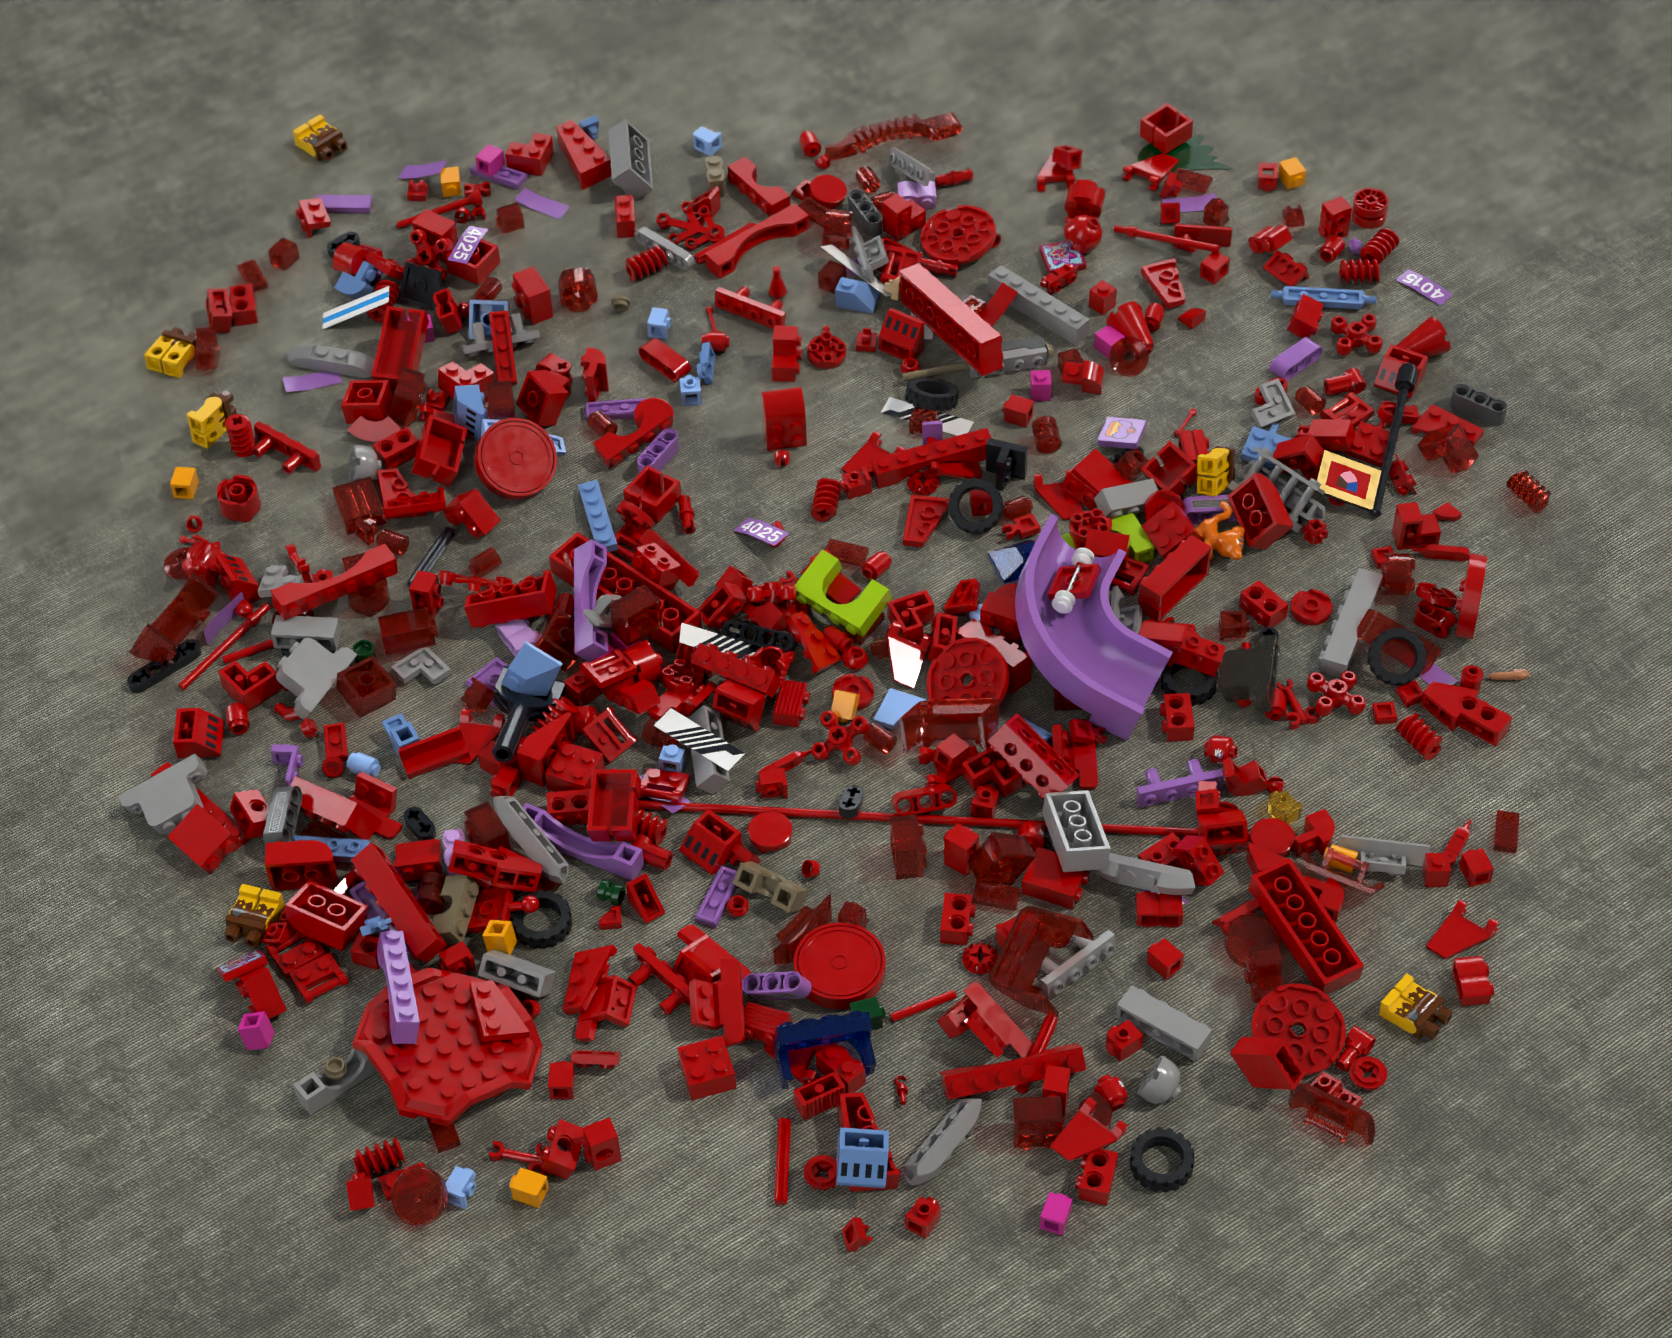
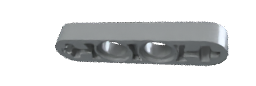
M642 226L634 232L635 239L639 244L647 249H652L654 246L660 247L665 253L667 260L679 268L688 270L695 264V260L689 252L649 228Z

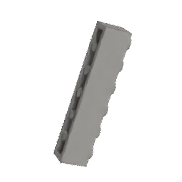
M1000 265L988 275L989 293L994 295L1002 282L1018 292L1010 306L1068 342L1077 346L1089 336L1090 319L1014 272Z
M1359 568L1356 576L1352 575L1349 583L1351 589L1345 591L1343 602L1345 603L1339 606L1337 612L1338 621H1333L1331 632L1333 633L1327 636L1324 646L1326 650H1322L1318 662L1321 663L1320 672L1340 677L1342 672L1349 670L1380 592L1383 574Z

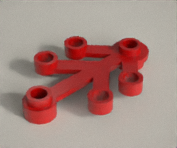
M684 201L681 204V209L691 223L671 218L667 213H660L656 218L657 225L662 230H666L671 226L686 230L680 234H670L668 240L676 245L686 240L685 245L690 251L695 250L698 246L708 241L716 243L725 236L724 228L714 223L710 215V209L706 205L701 206L698 212L700 217L705 219L708 227L700 225L690 201ZM698 233L704 234L697 239L690 238Z
M440 570L438 578L440 584L452 586L453 582L468 583V590L480 592L481 586L486 585L487 589L494 588L496 591L504 584L513 580L503 576H496V580L478 576L467 577L445 570Z

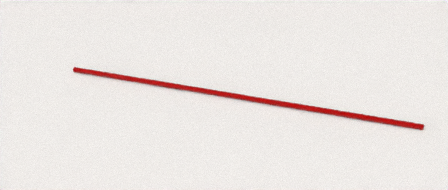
M638 800L639 809L667 810L661 805H685L678 811L706 812L709 809L714 813L758 815L766 811H775L786 817L956 825L958 823L963 826L1019 828L1025 822H1037L1045 830H1048L1045 821L920 814L901 816L898 813L859 811L856 817L848 819L841 817L839 810L682 802L676 804L664 801ZM1101 824L1104 833L1167 836L1173 832L1179 837H1185L1186 835L1198 836V829ZM1248 831V840H1250V831Z

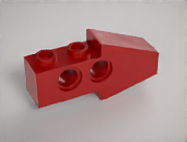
M1143 621L1138 634L1173 652L1166 665L1172 667L1175 662L1215 677L1226 646L1186 632L1188 626Z
M1432 681L1423 692L1421 706L1446 727L1454 731L1459 726L1495 747L1509 731L1512 716L1491 706L1486 701L1480 700L1478 698L1479 691L1475 689Z
M455 839L449 859L448 871L490 881L493 887L536 892L542 873V864L502 846H499L497 850Z

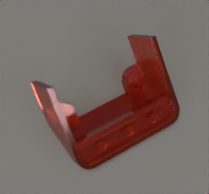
M192 573L179 594L153 624L150 625L148 623L129 653L136 658L159 663L170 662L177 652L174 650L200 620L204 623L211 612L208 610L220 593Z
M999 699L924 700L916 703L899 719L903 753H907L914 746L929 748L936 740H946L952 734L957 735L963 740H975V744H979L982 751H987L991 747L988 740L998 731Z
M1026 906L1018 913L990 972L989 981L996 990L1022 1006L1058 1017L1059 1012L1050 1000L1043 996L1042 991L1038 987L1032 985L1050 947L1064 948L1069 944L1073 935L1093 940L1095 936L1082 919L1034 906Z

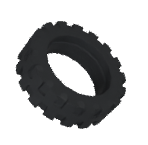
M915 378L907 383L905 400L909 404H913L914 407H921L924 410L949 411L952 408L955 409L958 405L959 388L941 379Z
M977 478L966 479L960 485L955 486L953 493L951 492L948 502L949 514L953 522L961 530L970 534L986 533L998 524L999 519L1001 520L1002 512L1004 511L1003 498L999 490L991 482ZM974 489L983 490L988 493L993 502L992 512L989 517L978 523L965 520L959 510L960 500L963 495Z
M1398 627L1387 629L1380 633L1369 647L1368 664L1370 665V670L1376 675L1378 680L1383 681L1387 685L1400 686L1412 682L1422 673L1426 665L1427 651L1424 648L1425 645L1418 638L1417 634L1410 632L1411 630ZM1393 639H1401L1413 648L1415 662L1408 672L1392 674L1382 667L1379 653L1386 642Z
M1175 662L1172 667L1165 666L1161 673V688L1164 689V694L1190 693L1191 706H1195L1198 703L1200 705L1204 704L1206 700L1209 701L1213 694L1216 693L1219 678L1218 670L1215 677L1202 673L1207 678V682L1199 688L1189 689L1176 684L1172 676L1180 670L1191 668Z
M537 890L536 893H527L526 896L532 895L539 900V908H551L557 911L560 915V920L549 930L533 931L523 924V920L528 913L524 910L511 912V922L516 938L520 939L523 945L526 946L528 944L530 948L534 949L536 947H540V949H546L547 946L554 947L557 945V942L564 941L566 934L569 935L571 931L570 926H572L571 909L567 900H563L562 895L558 893L556 895L550 890H547V892Z
M1157 1127L1156 1130L1148 1129L1145 1131V1134H1140L1136 1138V1142L1132 1144L1130 1170L1133 1171V1177L1136 1181L1139 1180L1140 1184L1145 1188L1148 1186L1150 1190L1155 1192L1157 1190L1168 1192L1171 1189L1175 1191L1179 1189L1180 1185L1184 1186L1188 1182V1178L1192 1176L1195 1160L1194 1149L1191 1148L1190 1141L1188 1139L1185 1140L1182 1133L1174 1132V1129L1167 1128L1165 1130L1162 1127ZM1167 1146L1179 1153L1182 1158V1164L1172 1173L1159 1174L1145 1166L1142 1156L1151 1147Z

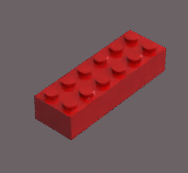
M1291 858L1251 876L1248 887L1249 892L1253 898L1258 899L1260 908L1315 988L1329 994L1360 979L1364 964Z

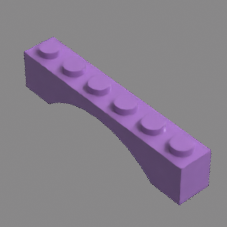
M593 539L574 549L575 654L589 662L608 652V634L601 627H594L586 620L587 616L583 613L586 609L593 610L595 608L598 585L607 565V547Z
M528 803L524 804L523 808L559 852L628 880L635 879L643 868L642 849L625 842H592L591 838L585 837L564 826L545 810Z
M380 931L377 957L379 967L383 969L387 982L392 1043L416 1044L420 1021L403 931Z

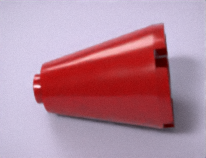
M1131 301L1117 307L1119 311L1115 314L1113 312L1109 314L1106 319V325H1111L1124 335L1125 344L1138 356H1148L1151 354L1154 343L1141 305L1137 304L1136 301Z
M1433 316L1427 318L1396 345L1428 357L1447 353L1451 349L1450 340L1446 342L1444 337L1447 335L1446 330L1436 317L1433 318Z

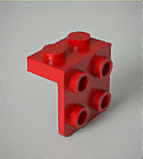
M438 839L399 843L395 846L396 859L394 860V867L404 882L443 877L440 841Z

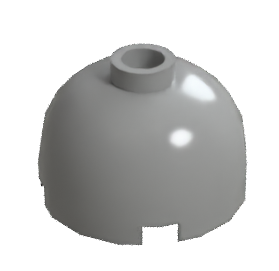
M353 445L351 447L349 455L351 471H348L350 484L366 485L371 483L376 477L377 470H381V460H377L375 451L367 446Z
M1160 1056L1149 1070V1075L1146 1080L1142 1081L1137 1091V1095L1154 1104L1165 1103L1170 1097L1175 1099L1182 1088L1179 1086L1181 1076L1177 1066L1168 1058Z

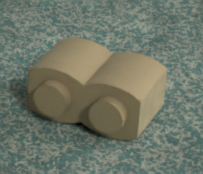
M721 156L706 157L707 191L718 186L720 198L725 197L726 185L723 159Z

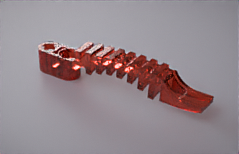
M953 112L925 119L918 118L917 114L912 115V118L906 115L902 119L897 117L893 121L888 119L884 123L880 121L876 125L873 123L869 124V127L862 126L859 130L857 128L852 129L853 132H848L842 141L825 146V151L830 161L857 155L856 150L853 148L855 145L863 154L866 153L865 146L868 149L872 148V142L874 145H879V138L884 143L887 142L886 136L892 141L895 140V134H897L901 140L904 139V132L909 139H913V135L916 134L929 138L932 141H939L958 135L962 131V125Z

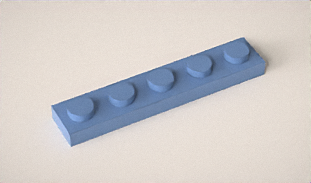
M594 480L578 485L594 541L607 547L608 552L618 550L598 481Z

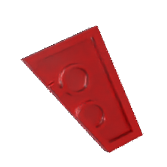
M398 469L377 470L382 504L384 501L404 496L416 497L415 493L413 494L408 488V483ZM422 512L419 515L403 514L397 518L426 516V512Z
M439 487L437 492L431 494L427 491L419 492V495L415 498L404 496L384 501L385 517L397 518L403 514L419 515L426 511L440 512L442 509H446L444 488Z
M803 611L788 618L786 622L796 641L803 645L805 649L803 654L806 659L811 660L813 664L811 669L814 674L830 668L842 660L837 650L831 646L823 633L816 628Z
M614 945L575 952L562 1011L567 1015L587 1010L598 989L596 984L601 974H605L609 968L606 964L610 956H615L618 950Z

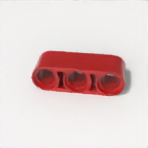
M657 338L651 339L638 349L640 357L646 363L673 382H677L691 371V366L684 357Z
M938 784L897 792L893 795L891 804L899 815L908 816L953 807L957 802L958 796L950 785ZM944 792H951L947 800H941ZM928 795V802L925 804H920V798L922 796ZM901 800H908L904 808H898V803Z

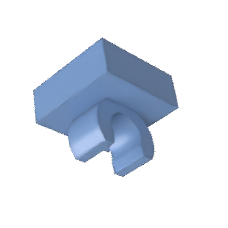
M596 115L580 121L579 127L592 140L598 138L596 134L598 133L599 119Z

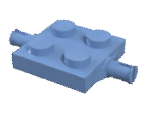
M1272 423L1269 431L1253 426L1240 459L1256 462L1261 454L1253 450L1255 446L1259 449H1262L1264 446L1274 454L1279 442L1287 441L1291 438L1276 434L1279 429L1277 423L1275 428V423ZM1268 459L1263 465V467L1272 470L1276 466L1273 462H1271Z

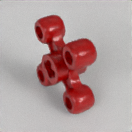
M413 230L410 233V241L416 244L419 250L417 251L416 258H409L405 263L412 262L418 265H426L431 269L443 272L441 281H443L447 277V271L444 267L440 266L438 261L441 253H447L452 249V241L444 237L438 239L435 245L431 246L427 242V234L424 230Z
M1365 314L1361 318V322L1355 321L1349 325L1344 317L1335 316L1331 321V331L1335 334L1343 333L1346 336L1337 341V353L1346 356L1350 354L1352 347L1358 348L1363 345L1366 346L1370 353L1380 352L1382 349V338L1378 335L1370 336L1367 334V332L1375 329L1376 317L1373 314Z
M783 581L764 582L761 585H753L747 588V599L749 602H761L765 599V604L769 601L783 603L784 600H795L796 583H785L783 585Z
M1344 671L1339 679H1333L1329 683L1325 681L1321 673L1314 672L1309 675L1306 683L1308 690L1311 692L1320 691L1324 694V696L1318 698L1315 705V711L1318 715L1328 716L1333 708H1339L1342 705L1347 706L1348 711L1354 715H1359L1364 711L1366 705L1364 697L1361 695L1352 696L1347 692L1355 687L1357 681L1355 673Z
M823 712L820 716V722L826 729H829L828 739L824 742L815 743L811 748L812 755L815 759L824 761L832 751L840 750L843 752V760L847 765H858L861 761V754L856 748L852 747L853 738L856 735H864L869 731V721L863 716H856L849 726L842 727L839 726V719L834 712Z

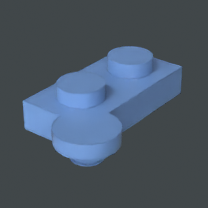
M710 342L702 343V350L699 352L700 363L697 364L698 376L704 380L705 385L712 384L716 355Z
M379 915L364 921L365 925L360 927L362 936L389 928V923L392 922L391 918L381 919Z

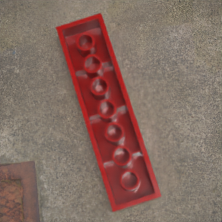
M917 263L899 270L901 303L921 321H924L928 328L982 376L1003 368V338L999 332L993 329L989 323L985 322L979 314H976L921 264Z
M577 532L549 556L551 573L574 587V549L586 543L589 539ZM607 551V565L598 585L596 601L606 594L621 596L626 602L616 614L675 653L680 644L681 622L702 628L701 612Z

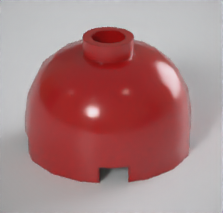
M1077 215L1064 226L1065 238L1067 241L1070 239L1074 243L1072 247L1082 253L1093 251L1101 242L1103 233L1101 225L1097 219L1090 215Z

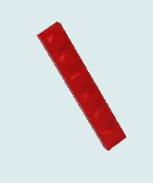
M166 762L152 772L151 777L170 768L172 765ZM196 787L203 804V809L240 841L232 852H235L251 840L247 838L240 825Z

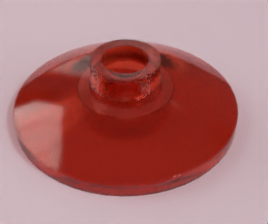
M1124 337L1112 346L1109 360L1112 368L1118 374L1135 376L1141 373L1147 366L1149 353L1141 340L1134 337ZM1128 353L1132 355V360L1130 361L1125 359V355Z
M190 547L176 549L166 557L164 569L170 577L178 580L190 579L186 575V571L182 569V563Z

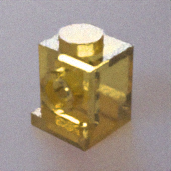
M1286 790L1280 793L1274 791L1268 797L1267 812L1273 818L1291 824L1301 818L1303 804L1297 802Z

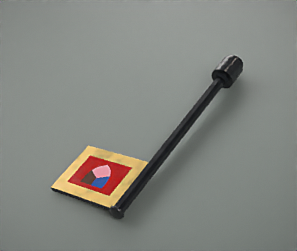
M1404 363L1398 369L1395 388L1399 391L1381 470L1324 450L1316 481L1322 484L1320 488L1325 491V496L1369 511L1372 517L1381 516V506L1407 394L1414 391L1418 371L1414 364Z

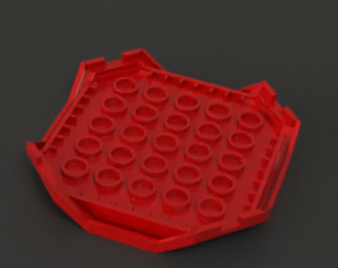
M426 968L411 975L420 1021L416 1044L392 1043L387 986L366 1005L353 1040L352 1048L365 1053L388 1085L399 1115L413 1119L421 1116L431 1119V1123L449 1127L471 1105L509 1088L531 1089L543 1045L532 1017L509 986L494 982L530 1031L529 1038L483 1042L469 986L470 982L489 980L451 971Z

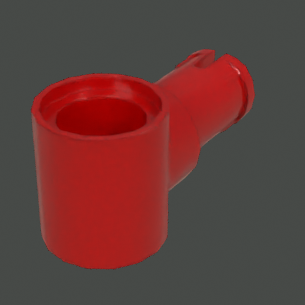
M1354 1026L1345 1039V1049L1336 1060L1335 1065L1340 1070L1347 1071L1357 1057H1360L1362 1054L1366 1056L1371 1051L1376 1038L1361 1028Z

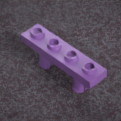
M1192 759L1186 765L1190 776L1161 782L1157 769L1150 768L1145 771L1148 785L1137 787L1138 807L1152 806L1156 803L1174 801L1188 796L1193 797L1195 796V791H1198L1199 781L1217 782V789H1223L1224 776L1222 770L1218 769L1203 773L1199 760Z

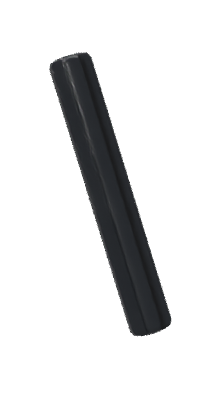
M444 528L407 581L409 588L418 570L429 572L454 537L453 528Z

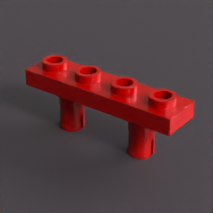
M742 286L736 293L721 287L715 290L716 307L774 329V325L785 326L786 312L781 311L783 309V302L781 300L775 299L769 306L748 298L750 290L745 286Z
M260 421L253 425L256 439L260 442L252 447V452L258 458H261L263 454L273 448L290 457L282 464V469L287 474H291L301 464L315 472L321 468L320 456L314 449L307 448L301 442L289 438L286 434L280 433L270 425H265Z
M640 942L633 947L634 954L642 965L628 977L630 982L638 988L651 975H655L673 992L659 1004L661 1010L666 1015H669L682 1002L690 1006V991L686 979L679 973L677 975L673 973L671 966L665 960L660 961L656 953L649 946L645 948Z

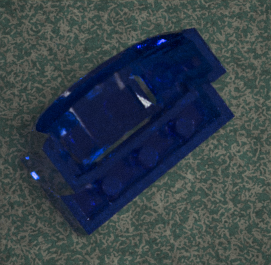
M854 1011L846 1016L826 1015L821 1019H803L795 1024L786 1022L776 1027L773 1049L782 1089H788V1080H793L788 1058L790 1051L846 1041L858 1052L865 1066L866 1076L873 1074L876 1061L870 1039L873 1028L869 1012Z

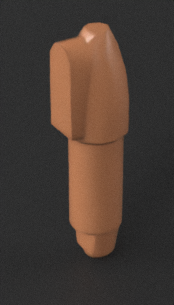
M1513 669V671L1495 672L1488 675L1490 680L1513 681L1523 680L1530 676L1526 669Z

